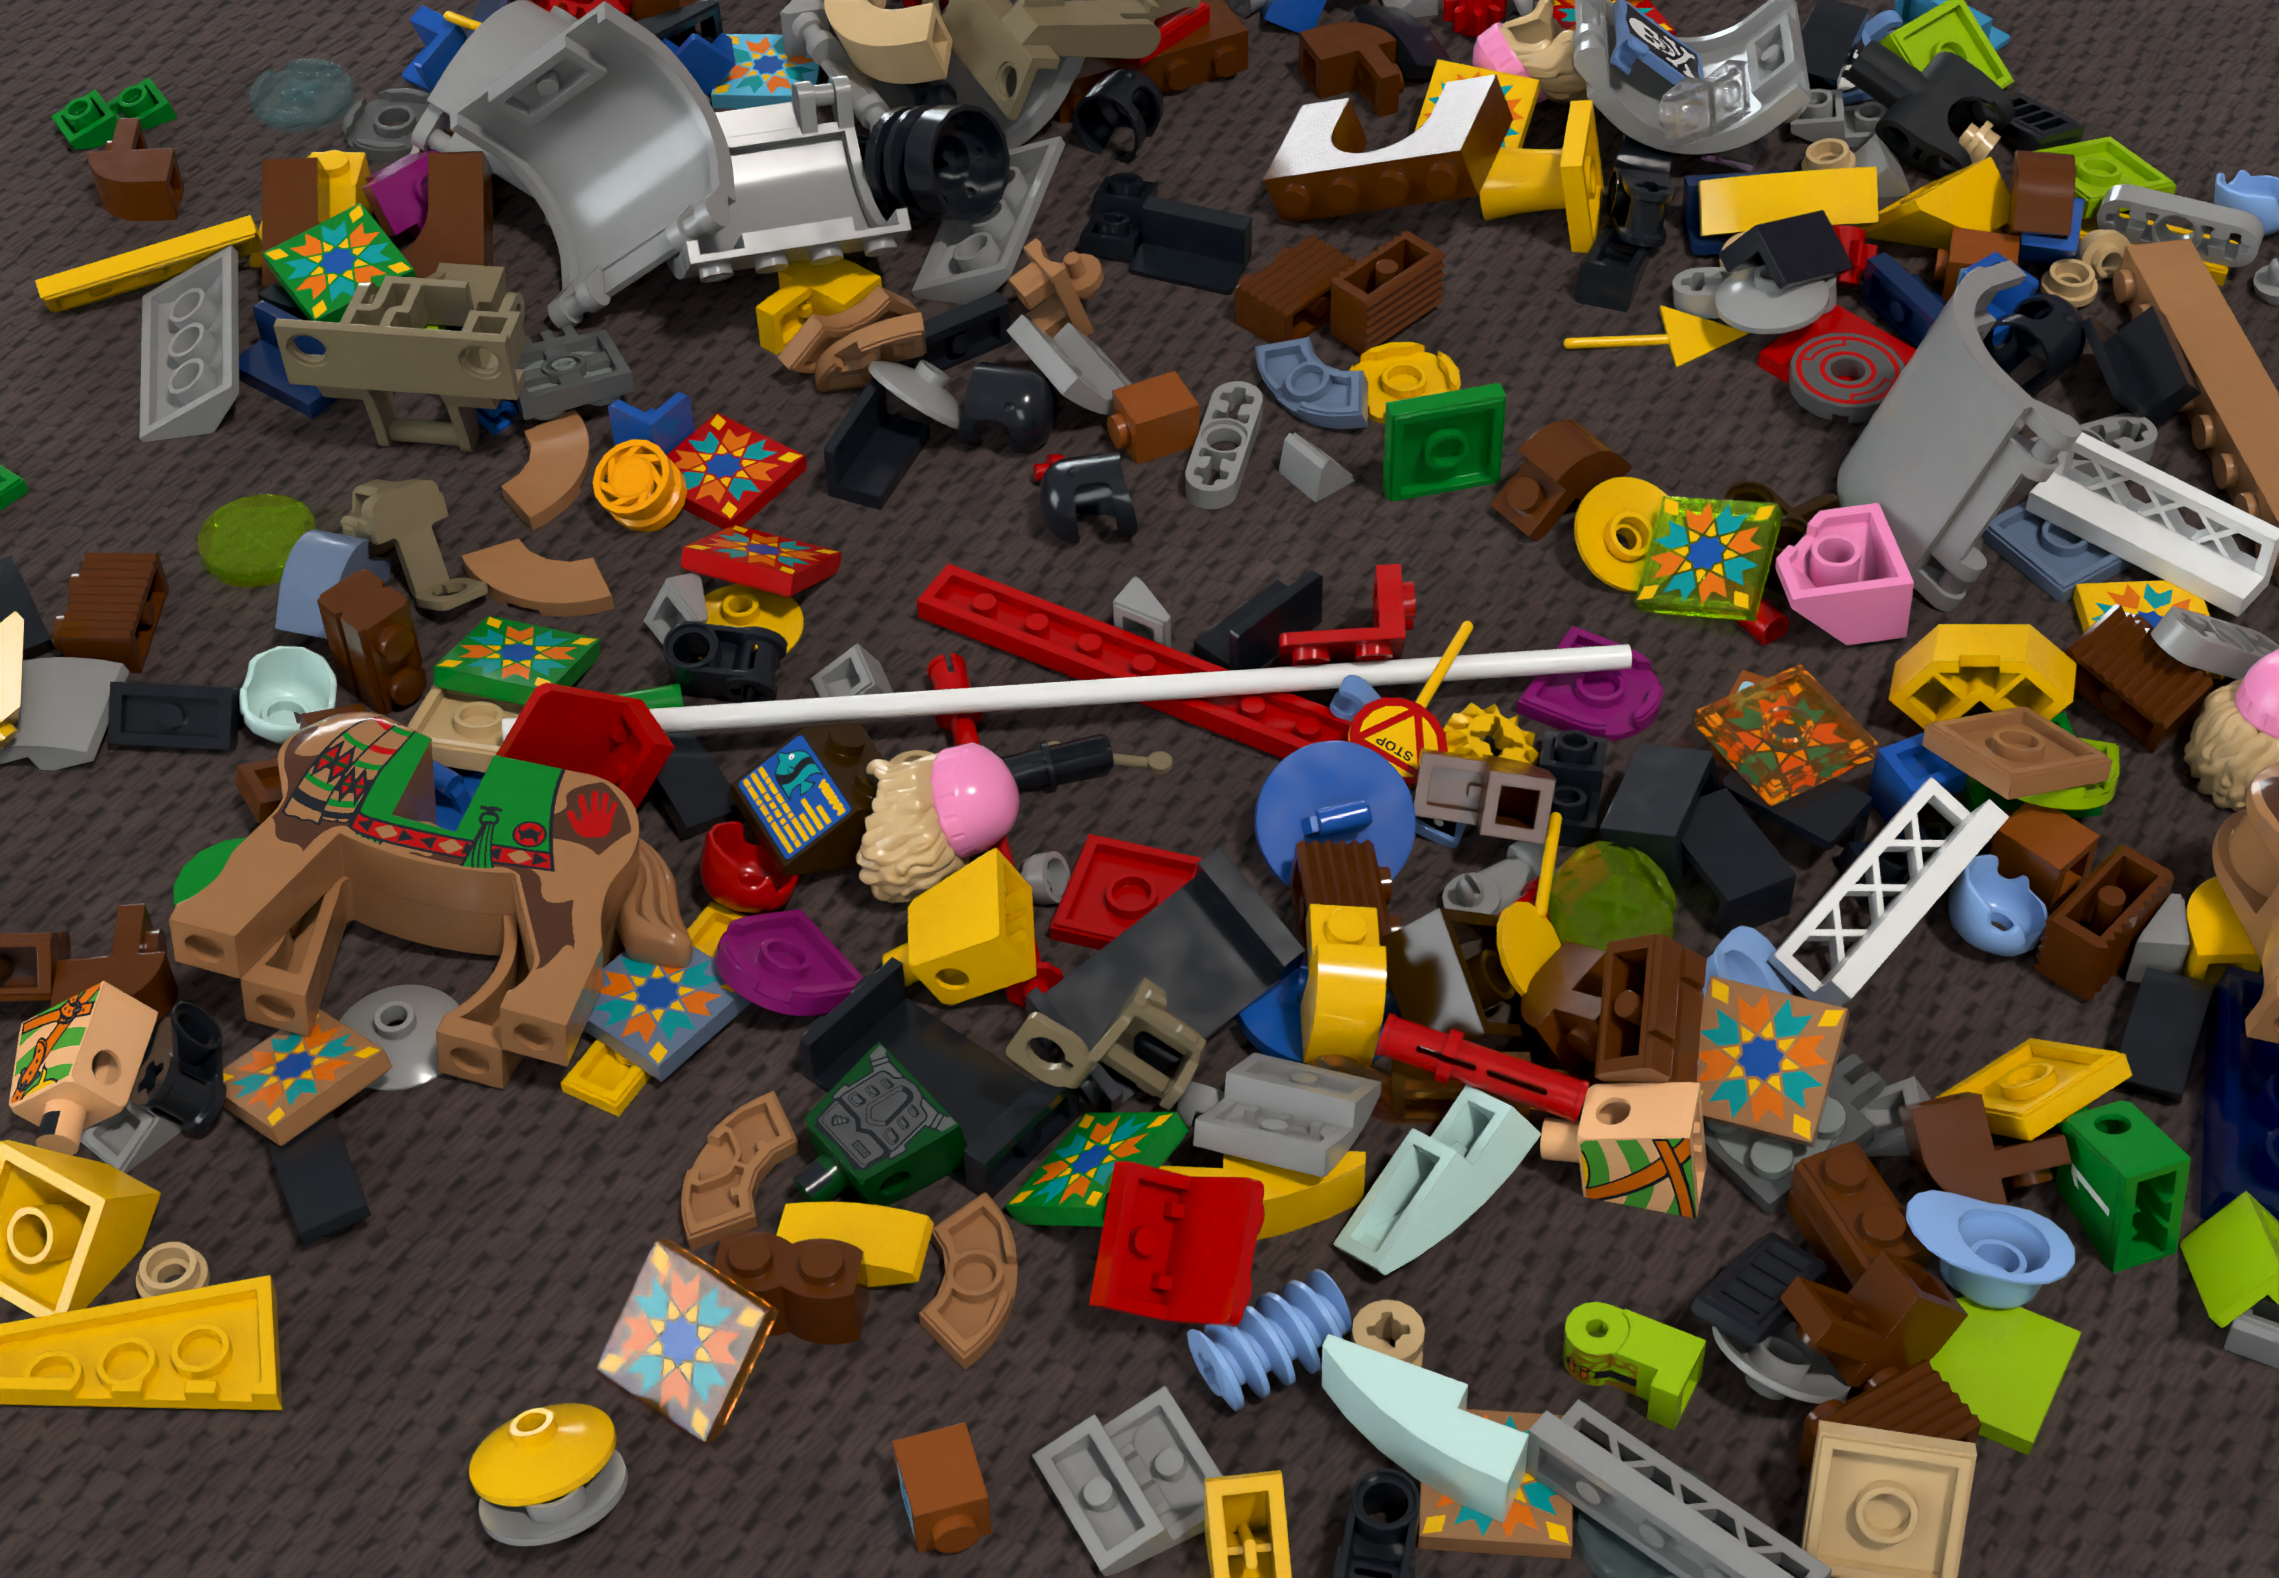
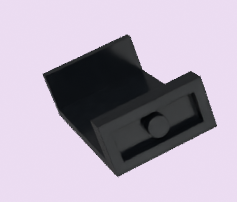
M1218 846L1197 862L1195 877L1047 992L1043 994L1038 987H1035L1026 994V1012L1029 1015L1033 1012H1040L1071 1030L1084 1041L1090 1052L1099 1042L1119 1009L1145 977L1165 990L1167 1010L1191 1026L1207 1040L1294 972L1301 965L1305 949ZM1139 1032L1134 1037V1053L1136 1056L1163 1074L1184 1057L1183 1054L1148 1032ZM1042 1037L1034 1038L1046 1053L1049 1054L1054 1049H1057L1065 1058L1062 1048L1054 1041ZM1103 1062L1099 1063L1077 1088L1078 1094L1089 1106L1092 1107L1100 1101L1110 1113L1116 1111L1142 1091L1137 1087L1136 1083Z
M894 957L887 961L873 975H866L859 980L847 998L827 1015L816 1018L800 1038L805 1078L827 1093L874 1045L881 1042L960 1124L967 1144V1148L964 1149L965 1164L947 1175L977 1196L986 1192L993 1199L1079 1117L1077 1088L1052 1086L1041 1080H1038L1036 1083L906 998L903 963Z

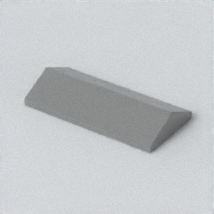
M1061 136L1009 149V180L1002 199L990 214L976 220L942 221L911 291L914 297L967 304L995 292L1011 277L1064 149L1065 143Z
M232 245L142 296L139 439L143 442L214 433L239 395L238 251Z

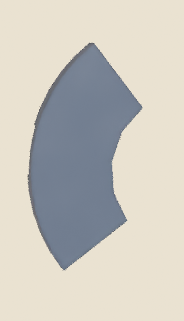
M1310 337L1255 346L1257 366L1266 388L1272 397L1288 412L1307 423L1325 428L1356 429L1368 427V381L1363 370L1341 371L1325 365L1316 356Z

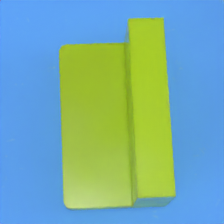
M2245 1191L2191 1232L2180 1243L2208 1315L2221 1328L2227 1326L2267 1295L2279 1305V1221L2251 1194Z

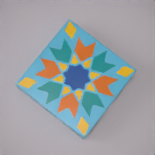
M726 34L732 38L736 65L712 89V107L744 109L793 102L792 83L810 80L812 85H818L821 81L823 68L817 65L809 55L786 56L783 35Z

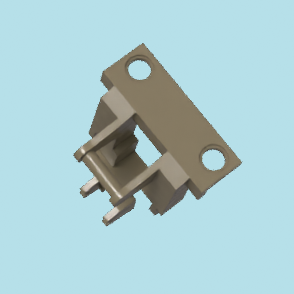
M923 0L921 5L934 3L953 39L952 50L1005 116L1011 120H1018L1038 69H1057L1060 62L1059 56L1127 59L1147 57L1156 50L1161 39L1160 30L1154 24L1155 19L1186 7L1197 9L1201 0H1018L1014 5L1009 0H949L944 14L940 10V0ZM1014 68L1017 75V86L1014 94L1009 97L1006 81L1010 70Z
M439 263L436 272L426 278L385 276L379 290L374 282H360L340 323L277 318L273 327L289 384L316 386L324 397L363 400L380 446L392 447L394 441L459 446L462 452L474 453L480 437L476 408L497 409L501 399L517 400L526 380L524 369H516L527 345L523 325L525 317L523 295L520 292H507L505 267ZM426 324L445 325L446 330L424 329ZM449 326L463 327L461 331L449 330ZM303 335L314 337L324 345L326 352L323 355L306 354L296 346L294 338ZM392 391L440 395L447 407L452 422L398 419Z

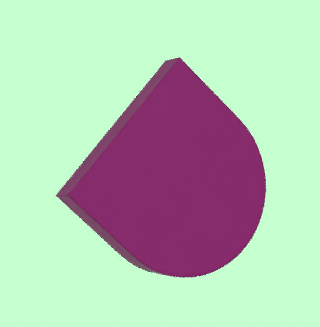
M1572 625L1556 649L1622 644ZM1631 648V669L1536 675L1517 701V713L1561 731L1578 730L1590 736L1608 738V741L1621 740L1642 732L1654 722L1661 709L1663 686L1651 669L1649 659Z
M801 909L745 916L732 921L728 925L726 932L721 936L714 953V963L718 973L735 992L758 1006L782 1014L813 1016L830 1013L851 994L855 985L863 978L858 970Z

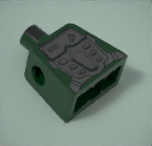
M878 1042L807 1114L804 1126L819 1157L794 1175L792 1180L807 1202H830L849 1187L864 1204L887 1207L907 1198L965 1164L964 1149L967 1148V1144L960 1124L881 1042Z

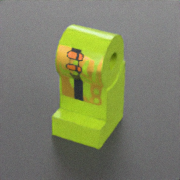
M1590 1302L1574 1308L1567 1316L1564 1329L1563 1361L1570 1375L1581 1383L1592 1386L1609 1384L1649 1401L1647 1419L1675 1430L1702 1376L1706 1340L1627 1309L1623 1310L1601 1302Z

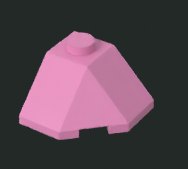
M1872 503L1820 510L1807 524L1806 534L1794 547L1788 545L1776 558L1775 568L1791 608L1845 645L1907 637L1914 581L1880 504Z

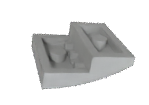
M1022 314L1006 330L1063 396L1088 410L1104 415H1113L1112 390L1132 384L1097 344L1069 322L1054 338L1050 337Z
M53 657L22 660L20 711L18 721L13 725L18 732L9 743L0 749V764L29 757L40 770H58L94 761L109 724L110 682L126 681L129 670L123 663L90 658Z
M1253 1053L1226 1072L1224 1099L1195 1119L1193 1146L1324 1178L1345 1156L1361 1133L1380 1097L1382 1082Z
M1163 1386L1104 1426L1095 1414L1032 1455L1105 1577L1119 1573L1203 1533L1204 1479L1223 1477L1166 1386Z

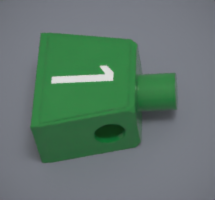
M2123 1100L2089 1109L2086 1105L2053 1126L2051 1129L2054 1133L2065 1135L2072 1162L2058 1166L2056 1186L2112 1273L2176 1254L2191 1158L2132 1102Z

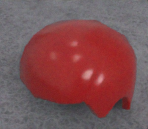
M731 821L714 824L706 834L699 861L700 877L707 895L728 909L749 914L769 913L786 905L796 890L800 879L799 874L782 877L762 844L753 845L745 840L743 835L744 828L741 822Z

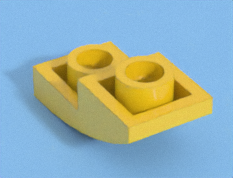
M802 1202L785 1204L776 1235L788 1240L792 1244L802 1240L824 1238L843 1241L858 1247L864 1252L868 1287L919 1282L934 1223L927 1215L886 1206L848 1202Z

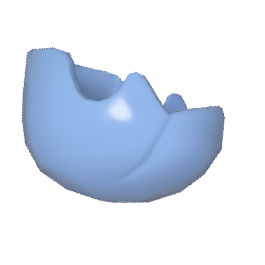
M2240 170L2233 181L2226 184L2223 173L2219 172L2216 175L2214 204L2253 214L2262 223L2264 236L2279 231V178L2270 175L2250 176L2247 171Z
M1991 854L1975 856L1955 879L1949 892L1947 903L1952 927L1966 942L1992 954L2013 957L2033 950L2044 935L2043 929L2047 926L2045 920L2049 916L2046 905L2029 889V879L2027 876L2022 875L2014 879L2004 878L1997 870L1999 865L1997 856ZM1991 921L2003 925L2008 930L2002 931L1991 925Z

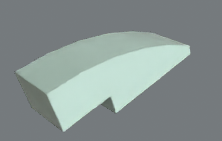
M1466 1084L1431 1137L1414 1128L1410 1130L1333 1245L1340 1251L1383 1275L1391 1273L1419 1257L1447 1237L1476 1212L1515 1171L1541 1136V1133L1513 1106Z
M1328 1334L1322 1345V1388L1344 1416L1379 1451L1417 1480L1456 1503L1504 1524L1525 1476L1529 1434L1466 1412L1468 1384Z

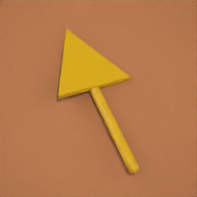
M1660 305L1659 310L1666 334L1566 338L1563 345L1566 349L1669 344L1677 368L1749 334V332Z

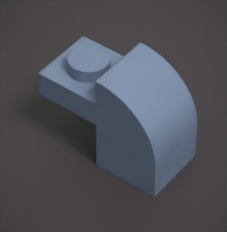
M316 529L307 531L292 548L284 567L279 589L275 629L327 639L317 602L320 597L319 595L357 570L366 568L386 583L390 577L392 559L370 555L371 546L368 545L369 539Z

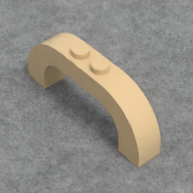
M824 0L825 13L850 60L862 73L876 80L895 84H915L947 78L953 39L934 3L891 10L885 9L886 0Z

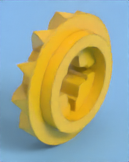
M1471 702L1462 712L1453 713L1443 729L1446 734L1448 752L1476 757H1482L1483 754L1493 755L1490 745L1483 741L1488 735L1495 739L1496 748L1502 750L1498 757L1513 759L1537 766L1541 754L1533 748L1535 733L1522 731L1518 727V715L1507 719L1500 714L1495 703L1482 710Z

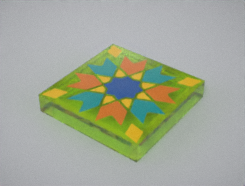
M1663 496L1634 601L1638 609L1662 614L1756 621L1783 517L1779 504Z

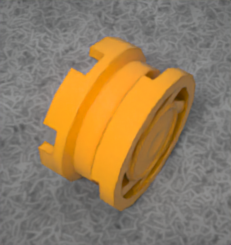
M631 439L617 444L604 454L595 469L593 478L595 497L620 525L630 530L651 532L662 529L677 517L685 504L687 495L685 476L658 445L648 440ZM605 475L608 476L607 483L604 482Z

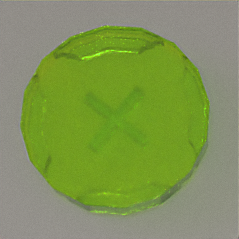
M259 494L239 498L220 507L205 520L198 534V547L203 566L209 573L211 571L218 575L219 581L230 586L255 588L281 582L285 564L298 539L309 530H317L315 518L302 502L285 495Z
M1597 841L1578 848L1554 872L1548 906L1549 917L1563 943L1569 941L1606 951V944L1614 940L1654 933L1664 934L1672 939L1675 926L1672 928L1673 913L1677 910L1675 894L1664 872L1645 853L1632 847L1624 850L1617 846H1611L1614 842Z

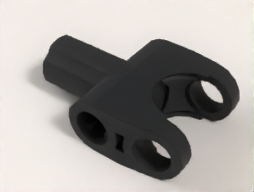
M1871 40L1858 55L1845 78L1889 109L1876 124L1875 133L1894 155L1910 167L1937 178H1942L1972 165L1970 155L1958 143L1959 139L1952 133L1949 125L1955 123L1970 125L1973 123L1981 128L1988 120L1993 124L1991 130L1996 133L2005 129L2014 118V106L2005 91L1984 72L1952 52H1939L1921 72L1876 40ZM1984 102L1994 107L1999 116L1991 112ZM1941 156L1950 160L1955 167L1946 164L1941 159Z

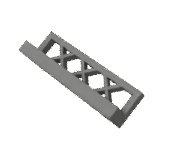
M1579 1399L1561 1419L1546 1410L1528 1430L1526 1473L1679 1578H1795L1776 1564H1781L1800 1578H1830L1832 1571L1830 1567ZM1579 1430H1582L1583 1432H1585L1586 1434H1588L1589 1436H1591L1592 1438L1606 1446L1607 1450H1605L1604 1448H1602L1601 1446H1599L1598 1444L1584 1436L1582 1433L1579 1432ZM1650 1478H1653L1654 1480L1668 1488L1669 1492H1667L1665 1489L1651 1481ZM1712 1521H1717L1718 1523L1732 1531V1535L1724 1529H1722L1721 1527H1719L1718 1525H1716L1715 1523H1713Z

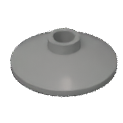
M1766 264L1735 272L1719 285L1715 293V309L1719 317L1733 328L1754 334H1782L1804 328L1819 319L1829 304V289L1823 279L1780 289L1776 285Z
M874 360L870 363L868 370L871 375L894 395L932 419L954 429H960L963 409L944 388L950 378L942 370L924 360H920L915 369L889 361Z
M397 985L373 992L350 1007L340 1019V1022L382 1047L393 1067L367 1088L384 1091L404 1090L427 1083L441 1075L442 1073L438 1070L436 1030L443 1016L459 1006L458 1003L446 993L432 987ZM403 1022L402 1024H400V1025H398V1026H393V1027L390 1026V1025H392V1024H394V1023Z
M1791 1322L1757 1346L1751 1348L1717 1327H1712L1713 1336L1719 1348L1746 1374L1745 1380L1747 1384L1764 1397L1773 1400H1782L1785 1397L1800 1401L1822 1404L1831 1399L1843 1400L1851 1388L1827 1356L1814 1351L1801 1340L1796 1333L1795 1328L1798 1324L1795 1322Z
M614 1450L605 1467L586 1484L562 1497L536 1505L509 1507L496 1505L480 1498L478 1512L485 1531L493 1539L513 1546H538L574 1536L605 1517L619 1502L628 1482L625 1462L620 1453Z

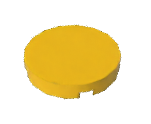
M1389 342L1370 348L1360 355V362L1355 366L1352 364L1349 370L1364 371L1368 381V418L1385 424L1386 402L1461 389L1459 369L1451 358L1439 350L1437 356L1425 352V345L1415 342Z

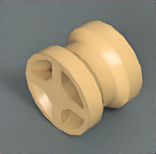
M1385 1299L1371 1302L1360 1309L1353 1319L1352 1343L1422 1368L1425 1327L1421 1316L1412 1307L1400 1301ZM1391 1339L1395 1341V1347L1391 1345Z

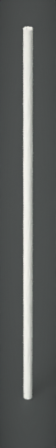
M1624 644L1458 655L1442 681L1631 669L1632 653L1630 645ZM1442 657L655 708L649 710L665 733L1337 689L1340 688L1342 681L1348 675L1359 676L1371 686L1427 683ZM517 718L502 719L503 741Z

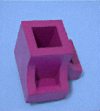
M436 150L409 154L366 177L368 184L361 188L387 236H395L407 230L416 240L421 233L428 213V153H437Z

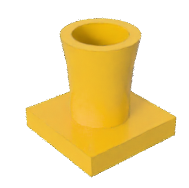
M1593 100L1570 102L1563 148L1521 149L1500 147L1479 193L1481 209L1486 221L1514 214L1566 209L1572 252H1589L1597 236L1604 191Z

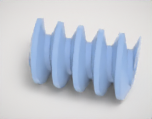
M1314 1269L1306 1275L1304 1283L1292 1280L1281 1287L1279 1295L1267 1292L1256 1299L1254 1308L1247 1305L1238 1326L1205 1325L1204 1333L1190 1329L1187 1332V1339L1193 1360L1210 1389L1217 1396H1222L1230 1408L1237 1412L1245 1407L1242 1385L1247 1383L1260 1399L1270 1395V1385L1266 1374L1270 1371L1286 1387L1296 1382L1292 1363L1295 1359H1298L1310 1374L1318 1372L1321 1369V1362L1317 1348L1323 1345L1328 1334L1343 1339V1335L1352 1331V1320L1345 1298L1334 1280L1325 1271Z

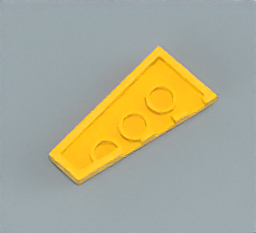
M271 1275L0 1324V1405L282 1410L277 1298Z

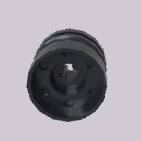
M968 104L939 105L937 107L927 105L917 107L900 106L885 112L873 126L866 144L864 168L868 186L879 207L891 216L896 209L907 208L909 220H976L990 214L1002 199L1009 180L1010 155L1006 136L996 118L982 107Z

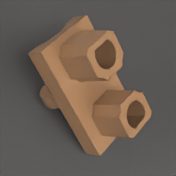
M1037 238L1023 248L1030 264L1008 278V282L1019 301L1028 310H1031L1025 314V317L1052 338L1068 322L1085 336L1095 333L1079 298L1082 300L1092 299L1095 291L1101 286L1104 280V270L1099 260L1090 254L1069 252L1064 256L1062 263L1049 260L1042 243Z

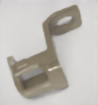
M421 478L396 482L375 479L354 488L352 493V510L340 521L343 534L369 539L368 545L371 546L370 555L372 556L386 553L395 546L410 592L416 599L418 607L446 611L489 592L486 582L471 578L449 579L432 529L434 522L449 517L443 493L439 491L438 485L434 481ZM458 592V593L451 594V595H447V596H437V595H439V594H441V593H447V594H449V593Z
M1144 977L1119 1009L1099 1042L1090 1052L1084 1041L1074 1032L1040 1012H1033L1027 1017L1008 1044L1006 1055L1044 1083L1068 1088H1078L1096 1066L1103 1062L1136 1083L1137 1087L1152 1096L1160 1097L1159 1106L1169 1111L1186 1091L1205 1055L1206 1040L1199 1032L1167 1010L1165 990ZM1145 1031L1152 1034L1184 1055L1171 1078L1136 1056L1134 1053V1037L1139 1032ZM1042 1037L1054 1041L1065 1053V1060L1073 1064V1066L1070 1068L1063 1062L1055 1064L1040 1059L1031 1049L1030 1040Z

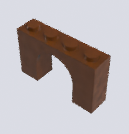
M1201 0L1210 6V21L1141 67L1124 58L1085 57L1079 75L1075 78L1066 98L1054 115L1060 124L1072 121L1078 102L1098 79L1112 69L1129 67L1140 70L1158 85L1161 94L1175 90L1182 91L1192 85L1220 77H1230L1237 72L1247 70L1248 29L1224 0Z
M1496 74L1446 82L1430 117L1417 131L1391 146L1362 153L1368 141L1350 98L1302 105L1263 181L1280 220L1290 222L1478 196L1511 126L1513 117Z
M483 151L428 153L427 219L417 239L401 252L414 268L417 278H426L436 272L439 263L494 266L492 168ZM317 157L262 160V286L264 289L272 283L282 285L268 268L263 252L330 219V176Z

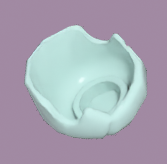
M277 646L257 654L249 662L247 675L240 689V713L244 716V723L253 733L274 743H284L291 735L300 730V723L297 724L294 712L303 714L335 708L337 694L336 675L323 656L305 647Z

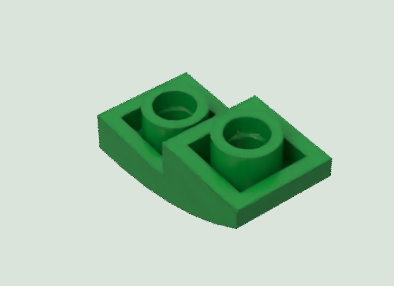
M148 77L137 85L127 87L119 96L105 103L95 89L83 97L72 100L64 109L52 115L51 118L74 150L97 148L105 145L107 140H113L119 118H139L142 130L144 131L177 118V115L167 99Z

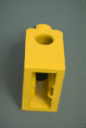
M997 848L986 852L912 900L908 906V942L884 953L882 957L883 965L894 957L903 963L905 987L921 981L941 1003L947 1005H954L1035 977L1036 955L1032 887Z

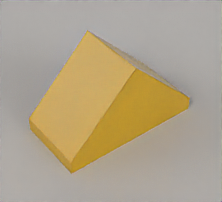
M1281 1470L1205 1478L1204 1532L1211 1578H1292Z

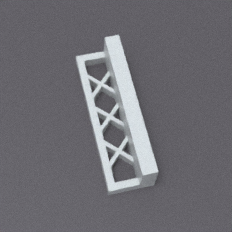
M2081 432V435L2069 450L2061 451L2058 454L2059 465L2046 482H2039L2029 492L2025 510L2237 617L2269 585L2279 552V528ZM2074 453L2090 459L2100 476L2093 478L2071 467ZM2132 480L2144 486L2153 502L2145 504L2133 498L2124 481ZM2185 506L2197 512L2206 528L2198 530L2186 524L2177 508ZM2240 533L2262 544L2258 559L2240 551L2231 535Z
M1929 778L1767 961L1808 999L1842 1006L1855 996L2005 823L2009 816L1990 799L1970 813L1935 779ZM1927 802L1955 827L1944 840H1920L1917 813ZM1904 829L1905 840L1895 839ZM1883 852H1907L1910 879L1906 884H1881L1878 857ZM1922 852H1933L1923 863ZM1865 873L1866 884H1855ZM1844 896L1868 897L1871 924L1867 929H1842L1839 901ZM1883 897H1894L1884 908ZM1826 917L1827 929H1816ZM1804 941H1829L1831 970L1821 981L1792 956ZM1843 942H1854L1847 952L1844 953Z

